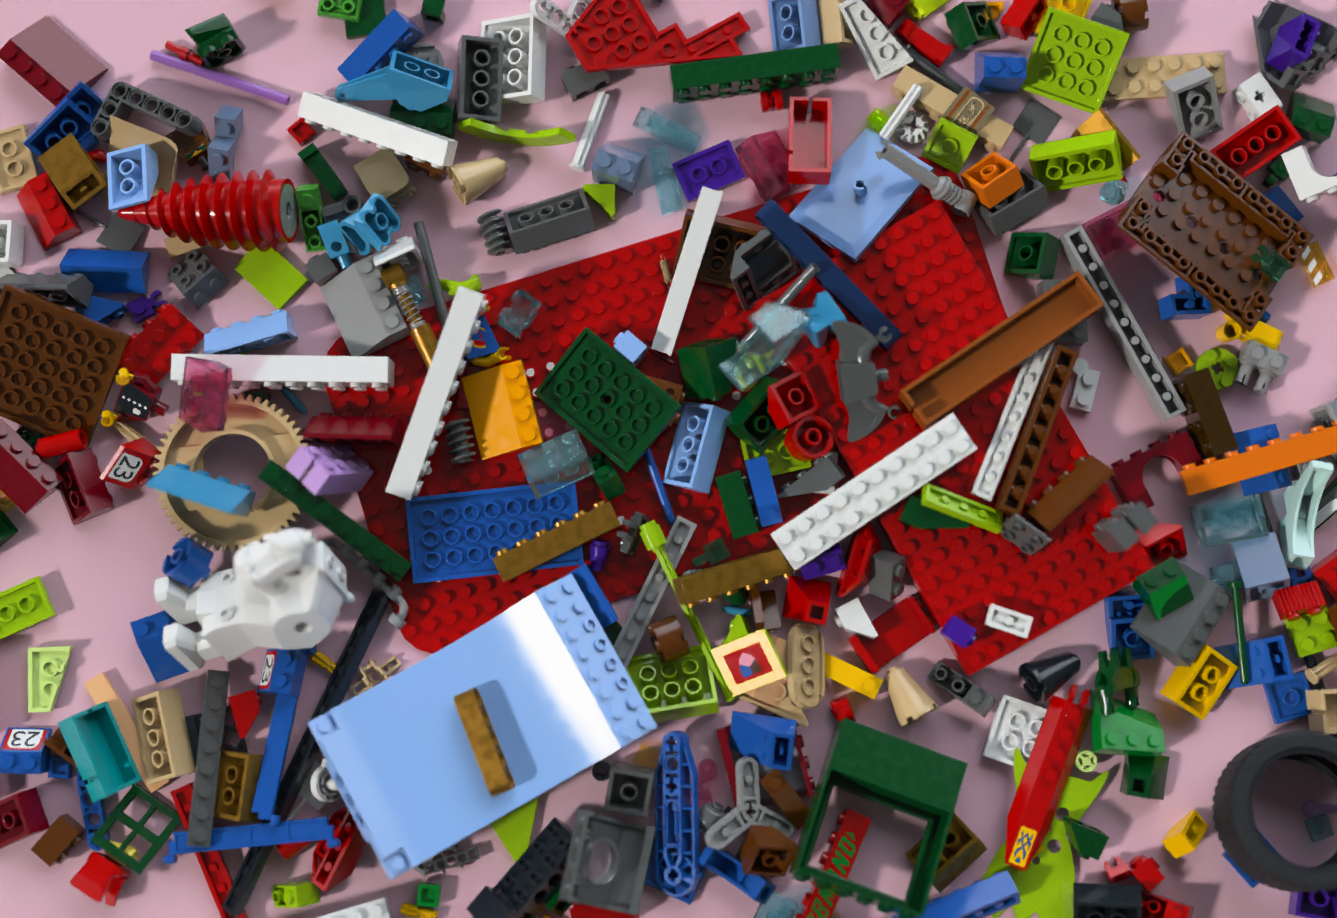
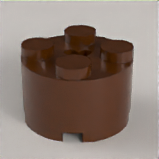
M1111 0V6L1120 13L1125 32L1134 33L1148 29L1149 18L1145 19V12H1148L1146 0Z
M675 615L665 617L646 626L651 637L654 650L657 649V655L662 665L690 654L688 642L684 638V632Z

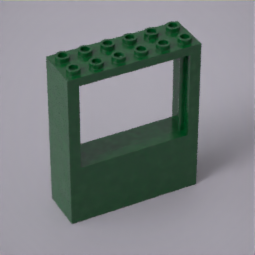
M843 718L835 726L800 835L798 850L791 863L789 873L794 875L793 879L803 883H806V881L814 882V887L822 890L833 889L835 890V895L840 897L856 898L855 902L865 906H868V904L876 905V910L883 913L895 912L898 914V918H922L968 763ZM833 787L927 822L905 900L809 865Z

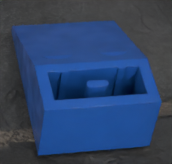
M1270 635L1245 641L1249 683L1247 685H1242L1240 682L1237 643L1213 647L1215 651L1238 666V669L1224 690L1294 678L1284 635Z
M732 711L729 747L747 757L755 759L758 763L768 768L791 771L797 720Z

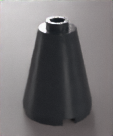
M1066 652L1026 662L1018 668L1019 677H1024L1026 683L1022 685L1028 695L1034 701L1044 703L1080 671L1081 661L1076 654Z

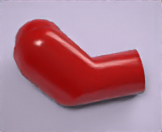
M103 149L88 152L94 162L100 161L103 164L107 162V153Z

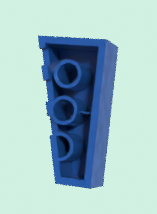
M393 9L337 70L347 81L389 66L393 50L405 53L410 49V46L416 44L425 34L409 17Z

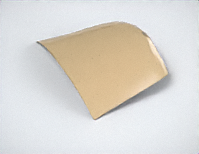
M110 115L109 152L145 143L158 154L159 175L151 197L156 196L161 188L165 193L170 192L177 176L178 149L176 144L165 136ZM108 188L103 191L101 202H109Z

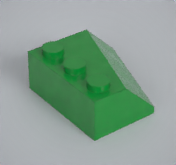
M1090 689V709L1093 711L1091 715L1093 753L1157 757L1165 753L1164 730L1154 713L1136 706L1126 707V702L1114 698L1115 714L1101 715L1099 696L1095 693V690Z

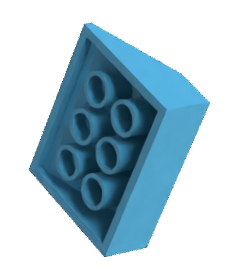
M178 462L176 466L168 464L150 479L146 485L230 514L248 517L256 492L250 491L251 486L238 482V485L235 486L230 484V479L221 476L214 479L209 477V472L197 469L195 473L189 471L190 466Z

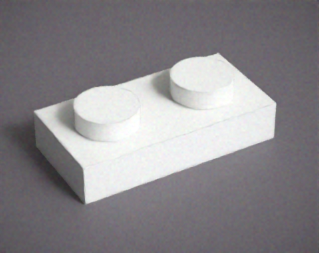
M990 604L984 625L1027 638L1033 617Z

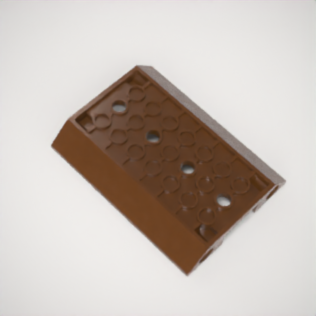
M1185 131L1181 132L1160 155L1118 215L1116 222L1118 229L1249 333L1252 332L1273 300L1269 295L1283 273L1296 265L1315 236ZM1154 193H1158L1161 196V202H1157L1154 199ZM1187 219L1193 221L1194 228L1188 227ZM1220 245L1226 248V255L1220 252ZM1253 271H1256L1258 273V281L1253 278Z

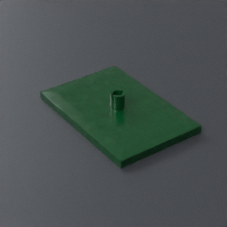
M587 327L584 328L534 392L536 396L627 473H630L682 407L681 404Z

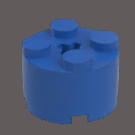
M183 537L172 547L175 550L171 556L167 554L162 567L163 573L168 577L171 576L170 578L191 589L201 578L205 579L210 574L211 568H209L214 552L193 539Z

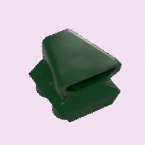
M224 13L185 30L198 45L196 51L210 69L221 66L226 59L238 56L246 48Z

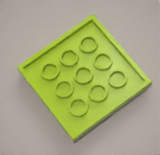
M1049 6L1026 65V79L1020 89L1094 114L1101 107L1130 33Z

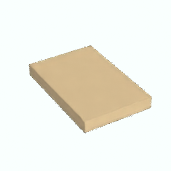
M25 124L0 130V194L2 196L20 191L27 181L40 175L35 154L23 144L29 136Z

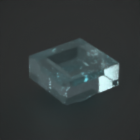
M1323 813L1304 820L1310 839L1313 842L1335 835L1327 814Z

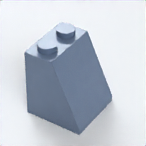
M606 142L598 148L591 167L593 182L615 184L617 190L633 195L646 155Z
M1268 531L1260 532L1256 536L1249 538L1243 536L1231 542L1240 580L1243 581L1242 589L1246 603L1271 598L1275 590L1290 587V576L1275 531L1270 533Z

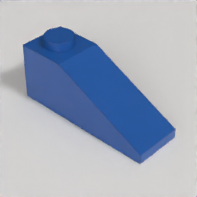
M766 455L745 460L761 526L764 527L783 522Z

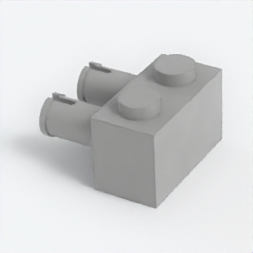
M1252 339L1243 342L1236 356L1238 364L1241 366L1234 382H1240L1239 385L1247 386L1252 371H1255L1260 376L1253 391H1259V394L1266 395L1272 379L1282 376L1290 357Z

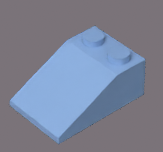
M145 143L107 153L110 211L150 202L159 175L158 154Z

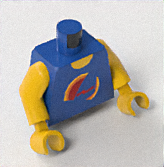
M490 306L486 308L485 312L490 310ZM480 313L478 320L481 321L478 332L476 334L473 333L471 340L474 341L471 352L465 354L467 363H472L475 366L490 367L502 360H510L512 356H504V352L509 350V348L499 347L485 315Z

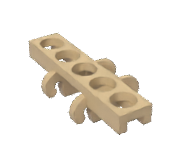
M396 655L380 666L376 665V660L370 659V663L364 668L359 667V674H363L364 677L349 688L356 697L373 688L383 678L385 680L389 679L388 675L402 665ZM392 660H396L397 665L391 668L389 663ZM384 666L388 667L387 672L383 670ZM374 667L375 670L367 675L366 671ZM375 672L380 675L377 681L372 679V674ZM360 685L362 690L356 693L355 687Z

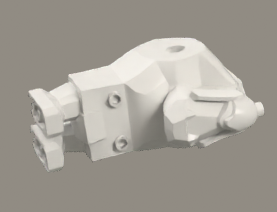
M290 528L278 533L265 534L263 542L254 541L244 546L235 554L234 568L210 573L207 578H201L199 586L187 589L170 578L171 576L156 579L154 586L156 602L177 621L176 623L164 626L163 644L165 650L190 672L201 669L206 660L223 656L226 660L230 661L257 646L277 649L312 648L331 632L336 619L341 615L340 608L344 603H353L356 600L354 595L347 591V575L344 565L323 541H316L313 531L307 532L301 528ZM198 621L202 626V630L194 632L183 625Z

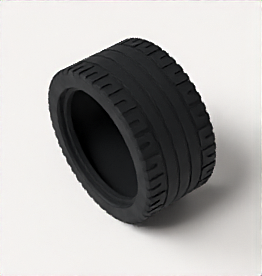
M1295 730L1293 732L1288 731L1277 734L1243 749L1223 769L1222 776L1219 777L1218 785L1214 790L1215 795H1213L1214 805H1212V811L1214 812L1213 821L1216 824L1214 825L1215 830L1218 832L1219 841L1222 842L1223 849L1228 852L1229 858L1233 859V863L1240 867L1241 871L1245 874H1248L1250 878L1258 880L1259 883L1273 889L1288 892L1337 889V851L1328 860L1315 867L1294 864L1279 856L1266 844L1256 827L1252 812V797L1255 785L1264 770L1276 760L1290 759L1310 764L1327 775L1337 787V737L1335 738L1333 735L1323 734V732Z

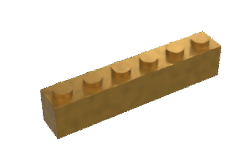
M600 501L594 504V509L587 513L585 510L574 514V519L568 522L564 519L555 523V528L548 532L546 529L535 533L536 538L530 541L525 538L515 543L516 547L511 550L504 548L496 552L497 557L493 558V561L503 582L510 581L620 527L621 524L610 502Z
M776 547L672 579L678 605H686L687 608L700 605L699 601L706 599V602L719 599L718 595L723 593L726 596L738 593L737 589L742 587L745 590L757 587L756 583L763 581V584L776 581L775 577L780 575L782 578L793 576L796 570L793 569L780 548Z

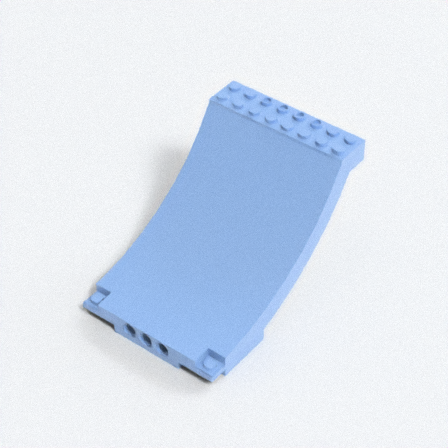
M572 574L537 590L513 607L450 645L307 723L327 760L325 765L366 843L370 842L389 880L396 878L657 728L656 723ZM474 687L481 695L515 784L514 789L495 797L488 791L454 703L455 695Z

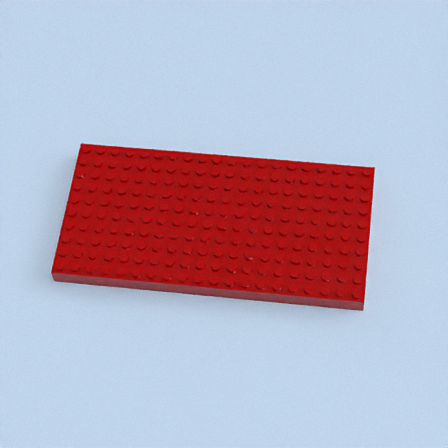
M939 200L884 229L856 263L843 254L831 259L903 335L888 352L878 345L872 350L870 360L875 364V369L887 368L889 376L888 381L877 382L878 394L875 397L878 402L886 404L887 407L893 404L898 405L900 410L892 409L890 411L891 414L898 415L897 419H891L885 413L880 424L871 433L852 443L847 440L849 414L845 404L840 399L835 361L839 360L840 353L838 339L835 334L828 332L825 344L820 348H816L794 317L798 310L812 307L817 293L825 290L814 278L809 281L766 329L791 373L794 374L801 369L805 372L823 406L814 413L816 416L827 420L831 425L834 439L833 446L852 479L924 432L912 416L914 410L909 412L899 398L900 390L1008 318ZM797 279L754 303L753 307L760 319ZM832 297L846 320L858 324ZM1021 365L951 412L960 422L977 447V450L927 483L994 509L1042 376L991 502L974 496L970 492ZM1061 406L1058 409L1021 514L1019 515L1029 524H1031L1030 521L1023 515L1027 510L1025 506L1033 499L1038 500L1042 497L1041 492L1048 485L1054 486L1059 481L1057 477L1065 470L1069 472L1074 468L1073 462L1080 456H1089ZM1105 482L1051 531L1043 533L1051 541L1032 556L1022 552L1018 546L1004 539L1000 533L996 534L973 524H970V527L966 529H915L897 520L908 496L875 517L894 552L905 557L906 572L939 630H942L951 615H955L977 630L974 634L976 639L970 647L961 648L945 638L966 675L974 674L1132 583L1137 576L1155 567L1140 540L1135 542L1126 551L1108 553L1091 534L1095 530L1094 525L1102 518L1110 517L1112 515L1110 511L1118 505ZM921 486L908 496H915V494L922 496L923 486ZM1003 513V520L1007 516L1011 517V515ZM990 604L1033 617L1028 637L1023 638L984 625Z

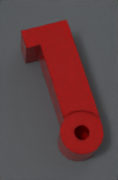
M906 18L894 30L895 36L907 46L911 44L913 50L938 69H940L954 48L949 44H943Z

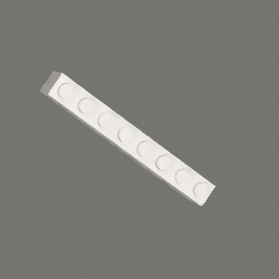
M303 91L298 116L305 118L306 123L313 125L322 124L323 129L330 131L339 130L341 131L340 134L346 137H353L354 135L359 137L358 141L363 143H377L376 147L380 149H394V153L397 155H411L413 160L425 163V161L431 162V166L438 169L453 165L458 144L456 140L345 102H340L337 99L316 92Z

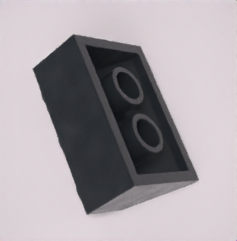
M1073 883L1074 918H1142L1141 886Z

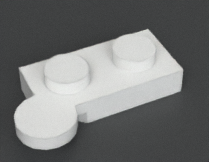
M1078 358L1073 368V373L1077 375V378L1074 382L1068 408L1090 413L1101 372L1089 369L1088 362L1083 358Z

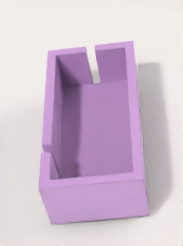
M346 444L301 446L285 466L298 480H301L307 470L312 468L302 481V484L314 495L361 491L374 473L369 467V463L359 458L355 454V450Z

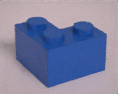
M1180 277L1175 279L1176 294H1170L1158 300L1161 321L1200 319L1212 313L1210 301Z

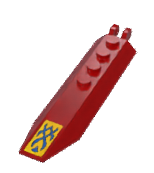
M1074 684L1070 686L1065 699L1052 695L1007 816L1005 863L1023 871H1026L1049 832L1093 713L1092 710L1085 707L1090 696L1089 690H1083L1078 704L1072 702L1077 693V685Z

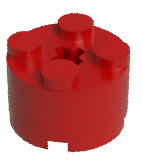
M806 416L789 426L786 431L784 445L795 459L802 462H810L826 455L831 450L834 444L833 429L829 422L820 416Z

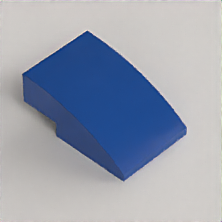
M1136 590L1118 591L1104 598L1109 651L1112 647H1119V654L1122 657L1121 648L1130 647L1132 660L1155 658V649L1130 628L1133 620L1144 605Z

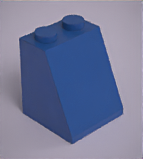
M975 51L974 92L1016 94L1026 79V57L1017 52Z

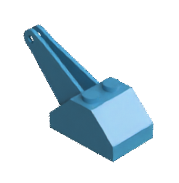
M393 50L389 66L339 84L335 91V97L340 102L397 99L399 104L408 110L421 112L448 100L454 71Z

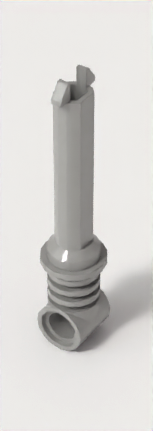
M891 140L880 141L885 146L881 152H875L879 160L884 158L930 189L932 198L946 203L950 206V210L953 213L966 218L970 216L978 199L976 194L953 184L949 176H936L889 144Z

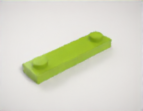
M929 483L922 487L921 505L996 534L1002 531L1003 512Z

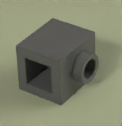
M327 252L320 256L315 255L311 257L308 263L304 265L308 270L305 274L311 283L315 282L319 287L340 274V271Z

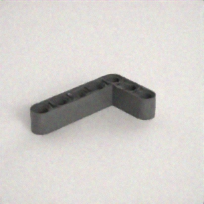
M122 81L116 82L111 87L91 124V132L109 144L110 115L127 122L133 110L189 136H196L202 130V122L189 111Z

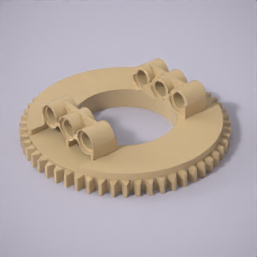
M231 393L230 398L227 394H222L221 399L219 396L214 395L213 402L209 398H205V405L198 401L197 409L194 406H189L191 413L182 411L184 418L176 417L178 425L170 424L173 431H165L164 433L168 436V439H160L165 445L157 447L162 453L155 455V458L160 460V462L153 464L154 467L159 468V471L153 472V475L158 474L168 464L176 466L177 462L190 466L189 471L195 473L197 469L206 471V450L219 439L232 435H243L254 439L265 450L268 463L272 459L289 473L291 472L285 466L297 449L301 446L310 445L302 443L306 438L303 435L299 436L303 430L295 428L297 422H289L291 416L289 414L284 416L285 410L279 409L277 411L278 406L275 404L270 406V401L265 400L262 403V398L257 397L254 400V396L250 394L246 398L243 393H240L238 398L235 393ZM310 468L307 470L305 475L300 480L301 482L305 479V477L311 470ZM270 486L267 487L263 496L252 505L248 517L230 514L157 489L154 490L155 493L162 494L157 498V501L164 502L160 508L163 510L168 509L164 516L172 517L169 522L170 524L178 523L175 528L177 531L183 529V536L190 534L189 538L197 539V542L201 545L205 542L206 548L210 549L213 545V550L219 551L221 547L223 552H227L229 547L231 552H236L237 548L240 550L254 541L262 542L265 534L278 533L284 530V527L291 528L290 521L297 522L298 520L295 516L296 513H303L300 508Z

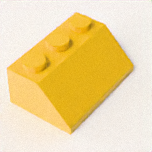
M1204 644L1190 667H1176L1160 693L1204 721L1238 669V666L1210 646Z

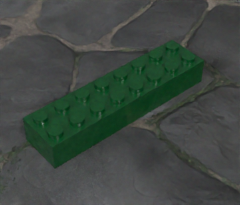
M837 43L670 65V84L673 102L686 104L690 100L695 99L707 101L711 97L717 96L719 98H728L732 94L745 96L754 91L771 92L772 89L776 88L789 90L793 86L799 85L801 87H810L813 83L831 84L837 80L841 68Z

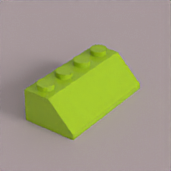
M1116 129L1031 145L1029 162L1033 176L1045 185L1047 192L1123 179L1121 151Z

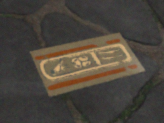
M965 86L941 117L976 134L996 108ZM939 120L937 121V123L934 125V127L931 129V131H930V132L927 134V136L925 137V140H926L927 142L929 141V139H930V137H931V135H932L934 129L936 128V126H937Z

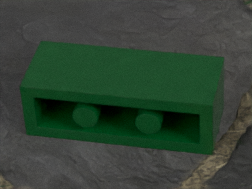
M739 470L716 477L715 483L733 540L758 533V528L761 527L758 515H753L751 507L755 505L752 495H747L745 489L748 486L745 474L741 475Z

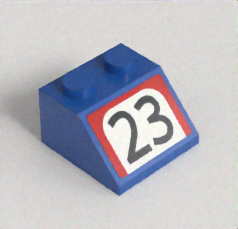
M268 649L257 692L299 698L308 655L296 650Z
M8 727L0 745V773L43 774L48 772L51 749L43 741L46 738L52 737V728Z

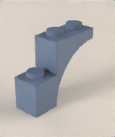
M222 105L214 116L215 137L207 147L209 175L214 183L221 172H224L231 181L236 146L244 127L243 108Z

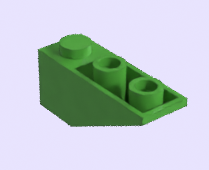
M320 183L299 185L295 194L306 251H324L326 248L317 227L325 224L322 214L324 204Z

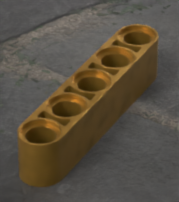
M474 687L455 695V706L489 793L495 797L514 789L515 784L479 691Z

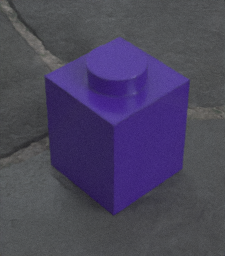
M951 615L939 634L957 646L966 648V646L970 647L976 639L974 634L977 630L955 615Z

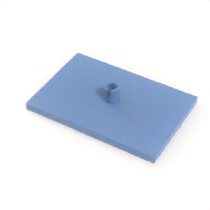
M867 127L831 167L829 185L816 184L789 215L799 227L855 263L923 185L884 158L881 160L877 158L875 152L882 151L885 145L880 141L885 139ZM892 142L889 143L896 149H898L899 151H901L902 153H904L905 155H907L908 157H910L911 159H913L914 161L928 169L930 172H934L933 167L929 166L925 162L911 155L910 153L893 144Z

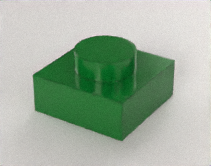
M420 882L416 905L438 908L441 884Z

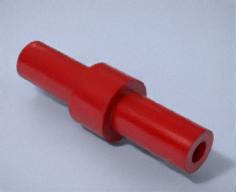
M171 41L166 42L165 48L178 54L180 58L204 66L205 62L199 55L193 53L192 49L186 46L181 47Z

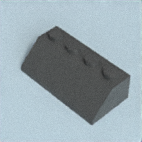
M469 35L461 36L458 42L455 124L469 118H474L488 124L501 122L503 39Z
M582 188L503 213L516 255L528 253L539 247L549 246L554 242L568 240L579 234H587L596 229Z
M17 273L7 274L0 278V295L4 284L8 283L62 307L88 308L94 287L85 275L79 273L74 275H64L61 273H55V275Z

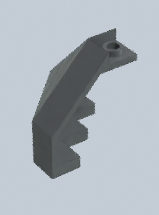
M1269 0L1263 7L1259 17L1252 15L1260 71L1262 75L1281 88L1297 90L1302 86V81L1307 77H1315L1325 69V65L1331 60L1337 61V27L1306 13L1322 23L1319 29V37L1311 49L1312 54L1307 61H1303L1294 67L1288 66L1285 71L1281 72L1265 62L1279 26L1306 12L1279 0Z

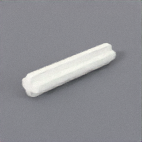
M912 85L879 134L883 139H890L923 91L919 85Z

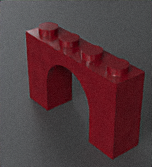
M1176 430L1166 435L1167 440L1163 442L1156 440L1148 445L1149 449L1144 452L1139 449L1129 454L1130 459L1126 461L1120 459L1110 464L1112 466L1111 469L1115 472L1110 476V479L1123 503L1128 504L1131 501L1133 503L1142 501L1147 508L1155 505L1142 479L1144 466L1153 457L1167 459L1174 465L1177 472L1182 471V466L1195 463L1196 466L1204 464L1187 431L1179 433Z

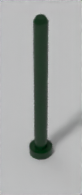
M1228 581L1227 587H1231L1240 682L1242 685H1247L1249 683V672L1240 591L1243 581Z

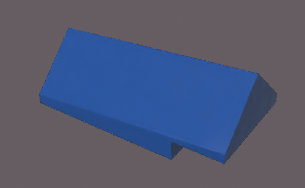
M79 81L27 137L23 144L39 157L70 133L80 143L88 135L93 134L91 132V124L104 100L90 86Z
M68 249L59 266L61 274L74 275L79 273L85 275L94 285L92 292L147 294L151 253Z

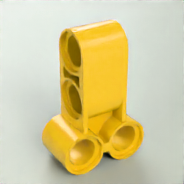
M1224 313L1227 323L1218 326L1216 329V337L1220 342L1226 343L1235 339L1246 342L1252 339L1271 349L1278 350L1284 336L1282 331L1258 321L1252 332L1249 333ZM1226 327L1231 330V337L1226 334Z

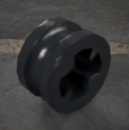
M605 761L595 763L592 768L593 777L598 781L607 780L610 776L611 766ZM599 765L602 768L606 767L608 771L605 773L607 775L604 777L601 774L597 775L596 771H598V768L596 767Z

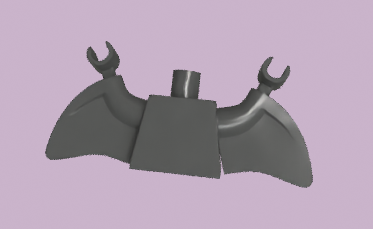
M833 321L832 327L840 346L839 360H835L840 399L845 404L849 414L847 440L852 443L871 433L880 424L885 413L891 419L898 418V415H893L890 412L892 409L900 410L898 405L893 404L887 407L886 404L878 402L875 397L878 394L877 382L889 380L887 368L875 369V364L870 360L872 350L879 345L880 341L888 342L891 339V333L887 336H882L881 334L887 331V326H883L878 330V335L874 337L867 329L858 324L848 321Z

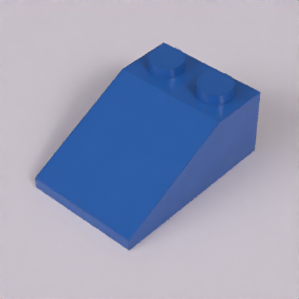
M165 610L130 622L136 643L156 683L189 672L165 650L163 644L164 626L177 622Z

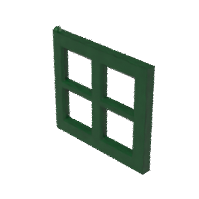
M134 783L90 840L141 875L182 820L176 810L137 783ZM137 795L152 805L139 823L124 813L125 809ZM156 809L172 819L159 837L144 827ZM117 820L132 830L119 848L103 838ZM137 834L153 844L139 862L124 852Z

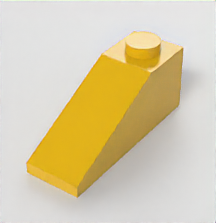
M825 652L826 677L875 699L883 682L882 679Z

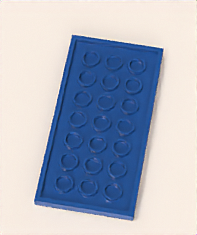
M575 480L414 497L411 500L405 499L413 584L499 574L493 558L497 557L496 552L504 548L511 550L516 547L515 543L525 538L530 541L536 538L535 533L546 529L548 532L554 529V524L566 519V522L574 519L573 515L579 512ZM582 545L532 570L584 564Z

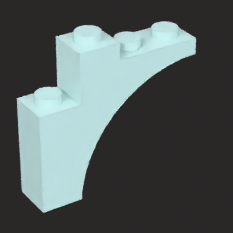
M1311 460L1297 482L1292 481V486H1288L1283 494L1287 514L1279 524L1278 529L1286 567L1306 570L1315 558L1314 530L1316 516L1324 488L1334 471L1332 463Z

